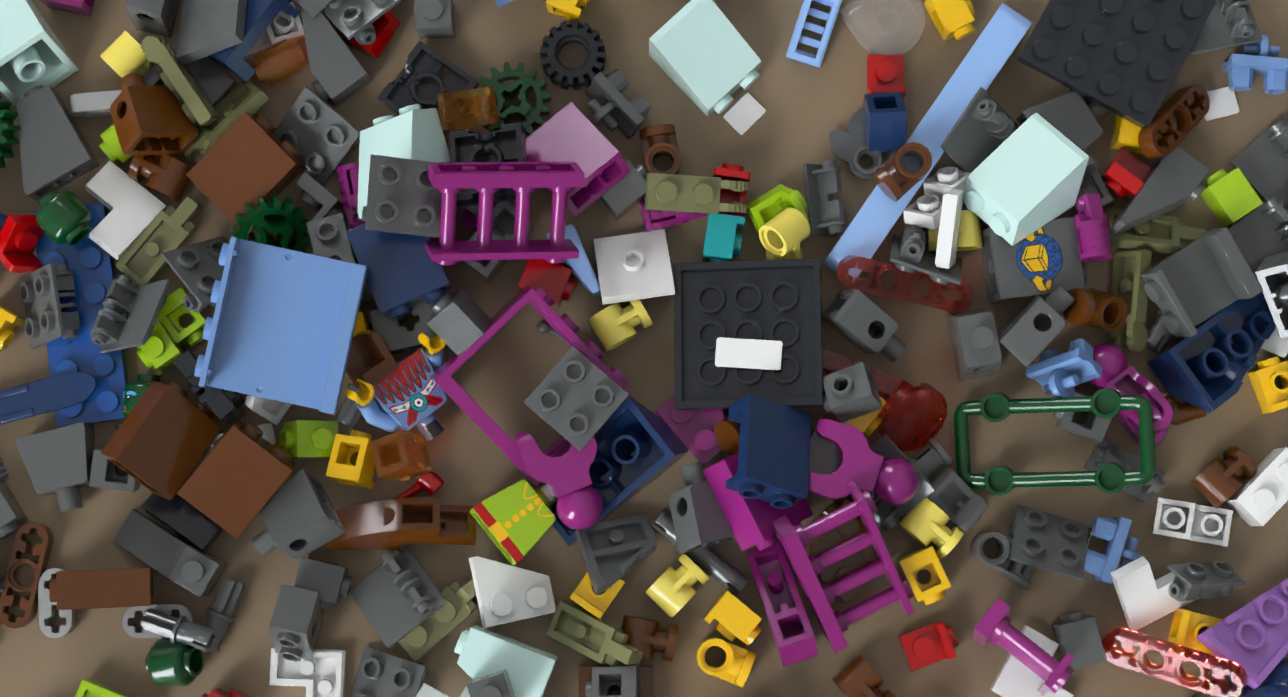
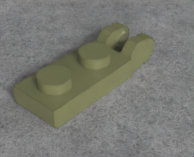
M145 36V39H142V43H140L142 45V52L145 53L144 56L149 62L160 65L164 71L160 74L163 82L171 92L174 93L177 90L185 102L181 107L190 121L193 123L198 121L200 125H209L217 120L218 113L186 66L176 59V52L170 44H167V40L164 37L161 38V36Z
M647 173L645 210L719 214V212L747 213L748 205L741 202L720 203V190L731 189L732 191L743 192L749 190V182L721 180V177Z
M1146 249L1123 250L1114 253L1111 294L1125 300L1128 313L1125 323L1121 328L1114 332H1109L1110 344H1114L1123 352L1127 348L1132 350V352L1145 350L1146 339H1148V330L1144 325L1147 316L1148 296L1144 290L1145 282L1141 274L1151 268L1152 251Z

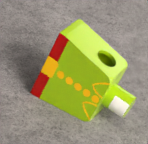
M522 479L476 504L469 512L509 563L514 566L556 521V517L548 507L558 498L553 494L548 483H542L534 490L525 479Z

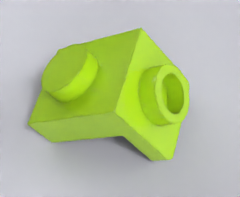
M782 184L747 204V212L758 235L759 229L789 207L800 211L809 221L805 212L807 203L798 190H792Z
M295 420L284 422L283 429L279 435V444L284 446L293 455L292 458H330L335 435L338 434V421Z

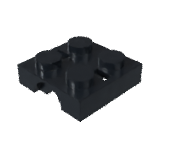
M419 40L408 55V60L402 71L392 82L386 85L377 99L397 115H400L399 109L414 104H420L423 109L436 108L444 134L480 84L475 78ZM443 67L450 70L444 80L438 75Z
M521 122L501 125L499 130L490 133H476L469 129L449 132L451 162H507L515 160L527 162L525 128ZM461 188V191L457 193V207L479 205V191L476 188ZM498 188V191L494 193V203L516 200V191L513 188Z
M187 350L173 362L185 378L189 380L188 386L194 394L197 393L199 401L208 410H213L220 420L232 424L236 418L241 419L247 414L241 407L245 400L238 392L210 386H198L200 377L194 376L198 356Z

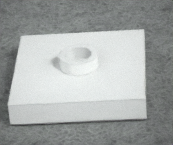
M665 229L593 239L603 305L675 294Z

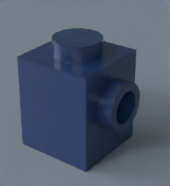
M901 92L864 94L863 132L869 151L889 152L893 149H900L906 144L907 110Z

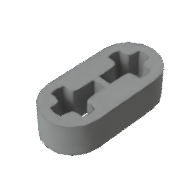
M122 90L68 96L69 115L77 118L111 116L110 106Z
M64 568L48 569L39 579V627L43 634L49 638L65 637L72 633L76 625V609L59 610V616L66 618V625L60 626L59 632H56V626L49 624V618L56 616L57 602H50L49 581L56 578V572L68 571Z
M181 603L131 607L125 612L122 619L123 629L133 638H168L144 628L142 632H139V626L132 624V618L138 617L139 611H142L143 615L150 608L171 616H175L176 610H179L180 616H186L187 621L196 622L195 613L192 608Z

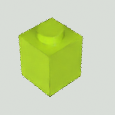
M1239 167L1229 173L1222 168L1205 180L1208 187L1200 193L1223 228L1263 204Z

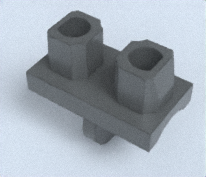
M618 69L605 76L599 72L592 78L591 85L585 91V94L591 99L587 106L595 114L590 122L596 128L604 123L611 132L618 128L629 140L637 133L652 106L642 95L638 94L631 101H628L621 94L628 86L627 78Z

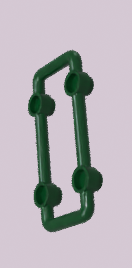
M1104 388L1098 390L1093 396L1010 399L1004 393L994 392L986 395L982 400L962 402L954 411L957 475L970 488H986L991 494L1002 496L1012 491L1014 487L1097 486L1102 492L1113 494L1120 491L1125 485L1146 484L1153 479L1156 473L1153 408L1149 400L1140 395H1121L1115 389ZM1121 410H1138L1140 470H1125L1118 463L1111 462L1102 465L1097 471L1014 473L1008 466L999 465L989 469L987 473H971L969 415H983L990 422H1000L1009 417L1010 414L1093 411L1098 417L1109 419L1118 415Z

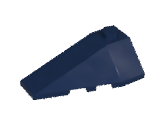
M1263 291L1253 298L1236 300L1196 326L1195 328L1198 332L1193 337H1180L1147 362L1168 393L1210 413L1239 391L1243 384L1241 380L1247 370L1254 365L1258 358L1256 356L1264 341L1270 338L1276 327Z
M632 397L618 407L598 430V434L595 437L597 451L595 459L590 465L589 475L593 483L591 486L597 489L603 501L602 515L597 523L602 522L688 452L687 448L665 421ZM556 500L551 509V512L556 517V521L552 525L566 544L571 546L577 541L575 537L576 529L569 528L562 523L557 514Z

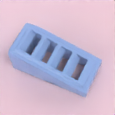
M803 0L785 57L820 68L842 0ZM811 1L830 6L829 14L810 8ZM807 14L826 20L825 27L806 22ZM802 29L822 34L821 40L818 41L802 36ZM798 42L818 48L816 55L796 49Z
M569 224L565 227V239L572 240L579 250V258L567 259L565 264L573 271V274L589 294L597 297L601 295L599 283L574 225ZM550 233L546 234L547 239H550Z

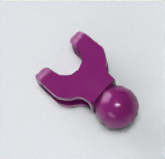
M1106 343L1093 346V360L1102 367V375L1088 382L1097 388L1115 389L1121 395H1140L1148 399L1153 408L1154 434H1156L1155 446L1159 445L1164 440L1168 426L1173 418L1171 405L1149 380L1142 377L1132 365L1129 367L1128 359L1120 348L1114 344ZM1121 410L1116 417L1126 431L1140 445L1138 410Z
M829 419L818 420L816 425L817 434L820 438L828 440L838 447L841 453V465L837 471L829 475L810 471L808 492L829 500H838L850 494L846 484L853 481L860 491H868L869 494L874 492L879 500L886 504L901 505L914 497L918 490L919 478L917 471L911 463L900 458L883 460L884 456L872 452L868 446L867 439L856 427Z
M522 431L515 434L514 443L525 472L539 482L550 485L553 494L558 498L556 508L562 523L569 528L577 530L587 529L596 524L602 515L603 501L597 489L591 486L593 483L589 475L590 465L594 461L597 451V443L594 436L581 451L567 441L565 448L560 452L545 454L540 450L534 437L529 433Z

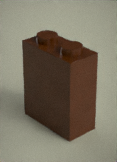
M245 112L186 174L234 225H239L234 216L235 213L245 214L247 212L244 203L249 202L256 206L258 205L257 200L260 195H262L265 202H270L273 194L278 196L307 166L299 158L302 155L301 151L288 139L282 141L274 132L277 129L276 125L262 113L257 115Z
M153 381L102 450L101 454L150 492L171 501L222 427L212 420L214 416L212 411L200 403L196 402L193 405L186 399L188 392L172 381L168 385Z
M239 418L233 421L186 478L177 492L183 499L236 539L292 473L295 462L291 460L293 455L279 443L272 445L262 437L263 432L257 425L249 420L242 422Z
M153 568L56 572V579H50L49 582L50 602H57V610L151 606L154 604Z

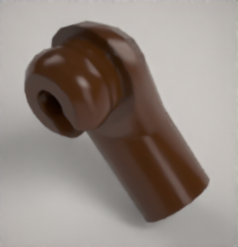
M1160 392L1173 410V418L1170 424L1179 425L1207 416L1206 411L1190 403L1182 404L1172 398L1168 392Z

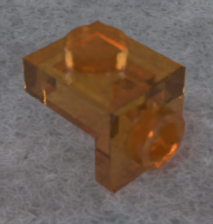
M494 86L437 95L438 114L443 130L499 123Z

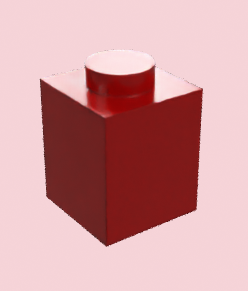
M529 259L517 287L520 291L526 285L532 287L535 291L541 287L554 300L555 303L553 305L560 307L562 300L567 302L570 300L577 282L571 280L574 274L569 268L557 263L548 262L545 259Z

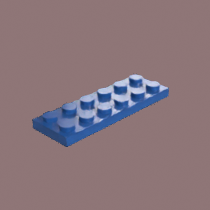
M102 203L86 205L93 216L90 223L92 230L108 215V209ZM38 211L31 212L32 215H37ZM43 230L36 245V257L43 266L49 263H54V266L67 264L68 271H72L75 290L58 293L74 292L76 297L59 301L60 304L77 303L78 308L61 312L78 311L81 325L77 338L63 339V337L47 343L50 376L54 377L73 372L88 373L97 379L98 384L93 395L84 402L55 411L56 428L81 422L95 424L126 419L122 415L124 386L128 383L125 350L101 353L99 351L102 346L91 341L92 335L90 333L99 315L100 308H105L102 303L104 299L108 298L106 294L112 280L116 279L113 256L91 240L89 234L77 244L69 246L67 243H54Z

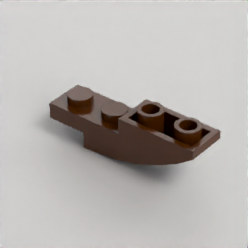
M414 497L379 500L335 510V513L345 533L326 543L325 549L384 551L393 549L394 551H400L401 543L475 545L476 520L469 512L474 506L440 505V497Z

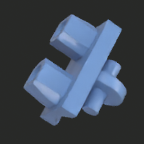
M1261 34L1263 40L1260 42L1242 45V54L1232 53L1229 60L1222 61V72L1228 73L1230 91L1244 92L1251 90L1253 75L1264 76L1263 93L1281 95L1286 92L1288 86V58H1278L1280 47L1269 45L1267 34Z
M1079 338L1070 342L1068 352L1061 354L1058 350L1053 349L1041 352L1039 363L1027 366L1025 376L1038 381L1047 395L1053 394L1055 398L1073 397L1074 386L1101 377L1102 367L1093 360L1094 348L1084 339Z
M1106 517L1093 518L1091 536L1106 540L1102 554L1089 549L1086 550L1085 571L1095 575L1094 580L1112 584L1113 580L1110 573L1117 570L1120 558L1122 559L1119 568L1142 557V555L1135 553L1139 539L1128 537L1126 547L1123 549L1132 520L1124 517H1113V519Z

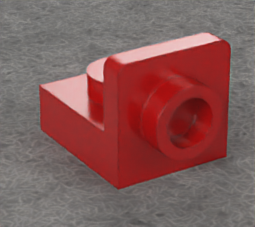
M867 55L866 94L901 92L902 98H904L906 95V86H904V55Z
M8 215L0 232V260L11 272H34L43 266L33 253L43 233V229L36 221L37 215Z
M936 621L898 635L910 671H915L944 659L950 660L955 658L954 648L959 647L952 627H945L942 621Z

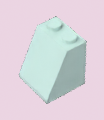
M0 0V91L17 108L16 102L25 98L24 94L31 88L39 85L45 87L48 84L51 87H55L79 69L32 0Z
M691 0L649 38V56L707 117L714 111L718 114L722 113L734 101L731 95L740 87L744 90L748 89L760 77L757 71L760 69L762 61L713 0Z
M420 104L409 105L399 109V116L387 115L376 118L372 121L374 126L360 131L357 204L359 219H362L363 207L367 206L371 154L429 162H451L436 108L421 109Z
M1036 112L967 176L963 203L969 211L975 213L986 222L994 233L1003 237L1013 246L1075 206L1089 156Z
M477 624L471 627L470 631L466 629L462 631L454 650L455 653L460 654L457 664L472 680L506 669L515 697H543L558 659L556 655L483 628Z

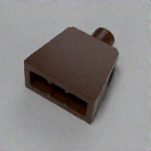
M130 73L120 80L123 90L110 106V113L123 154L181 155L199 132L194 123L184 113L174 93L167 86L145 85L139 73Z

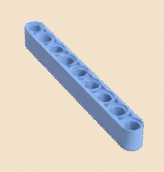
M1001 4L906 142V144L912 142L920 143L928 148L932 156L930 170L920 182L914 185L897 202L890 199L877 185L823 265L853 285L944 153L940 146L980 87L985 90L988 89L1033 22L1006 4ZM903 157L902 163L905 169L911 172L920 170V162L916 157Z

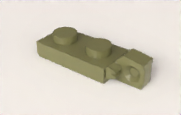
M251 79L248 82L243 80L214 107L219 115L217 120L209 125H200L199 123L195 125L199 134L183 154L195 165L245 112L258 114L269 98Z
M187 196L177 209L170 205L165 211L161 210L115 266L138 286L152 283L168 264L161 256L162 252L180 248L185 244L196 228V225L191 221H193L203 207L193 198Z
M1106 209L1105 213L1109 223L1108 229L1122 210ZM1162 215L1113 238L1109 237V240L1111 241V247L1146 249L1152 252L1173 254L1206 233V229L1186 227L1185 223L1179 222V217Z
M473 578L463 587L457 581L450 586H446L440 593L447 601V604L398 641L415 662L472 614L471 611L477 607L472 600L476 596Z
M559 601L546 633L553 639L600 664L617 667L620 661L626 665L634 664L639 666L644 654L643 651L626 643L629 635L622 632L623 630L602 619H598L593 614L567 601Z

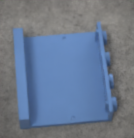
M231 237L229 244L223 243L219 256V265L224 266L221 281L215 280L211 293V302L216 303L213 318L207 317L204 325L202 338L208 340L205 355L199 354L196 362L194 376L200 377L198 386L215 387L319 409V412L336 414L368 266Z

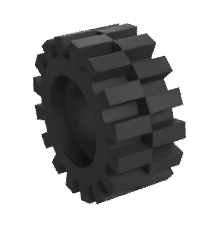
M572 20V24H566V21L561 22L560 27H552L549 30L550 34L548 36L545 35L542 40L543 46L540 48V55L544 72L547 77L551 78L552 83L555 85L557 83L560 84L562 89L568 90V87H574V90H580V87L584 85L587 88L591 85L592 78L604 70L606 54L603 39L601 40L597 30L593 31L587 23L580 25L579 21ZM578 43L586 49L587 59L582 66L572 69L561 63L559 53L566 44Z

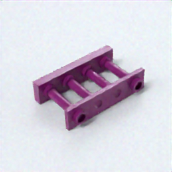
M576 162L428 163V178L434 189L442 192L440 241H426L425 250L431 261H435L440 265H455L458 261L520 259H545L551 263H564L567 259L579 258V250L572 240L565 239L567 196L572 187H584L585 173ZM461 188H476L479 191L477 241H455L457 193L461 191ZM498 188H513L516 191L514 240H492L494 193L498 191ZM535 188H549L553 191L550 239L528 240L531 192H534Z
M853 481L846 484L853 502L804 527H801L800 524L793 527L786 515L772 521L823 634L835 653L848 647L842 633L848 630V625L889 604L898 601L908 616L915 613L909 601L910 598L914 597L913 591L904 576L899 578L872 513L877 511V507L869 492L861 493ZM860 515L866 531L816 556L813 553L807 556L804 547L810 545V540ZM873 545L878 560L828 585L826 582L820 584L817 576L823 574L822 569ZM885 573L891 586L890 588L842 612H839V610L832 611L830 604L836 602L834 598Z
M998 598L974 628L973 640L983 648L989 642L994 646L998 643L1045 681L1038 689V692L1044 695L1050 689L1053 693H1056L1075 671V669L1069 666L1075 657L1068 653L1059 663L1011 625L1010 622L1012 620L1008 617L1011 607Z

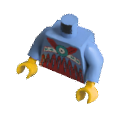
M423 332L420 333L418 340L426 347L425 352L422 348L411 352L397 362L399 368L372 386L370 383L358 378L356 380L360 385L358 393L350 389L346 390V397L356 402V406L367 423L388 432L397 431L398 433L406 432L416 425L427 442L445 430L433 413L447 402L446 393L431 377L445 363L443 348L446 343L435 332L431 340Z

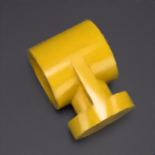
M710 637L702 641L696 652L697 663L702 671L742 688L756 657V653L718 637ZM712 646H719L725 651V660L719 666H710L705 662V652Z

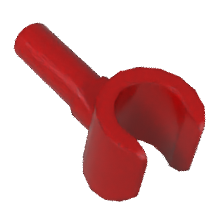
M428 472L422 475L411 488L393 499L412 498L422 489L431 497L443 486L444 481L435 472Z

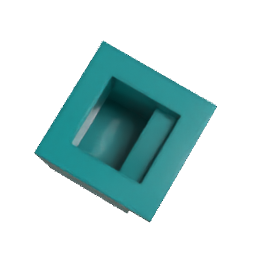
M709 213L702 260L729 262L732 260V255L739 256L743 234L736 233V229L743 230L745 217Z

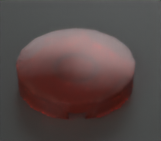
M920 383L921 385L916 387L910 384L901 388L889 398L882 408L880 416L883 419L881 426L878 424V431L881 436L886 434L901 451H912L923 447L928 443V439L934 438L945 422L947 402L943 394L928 383Z

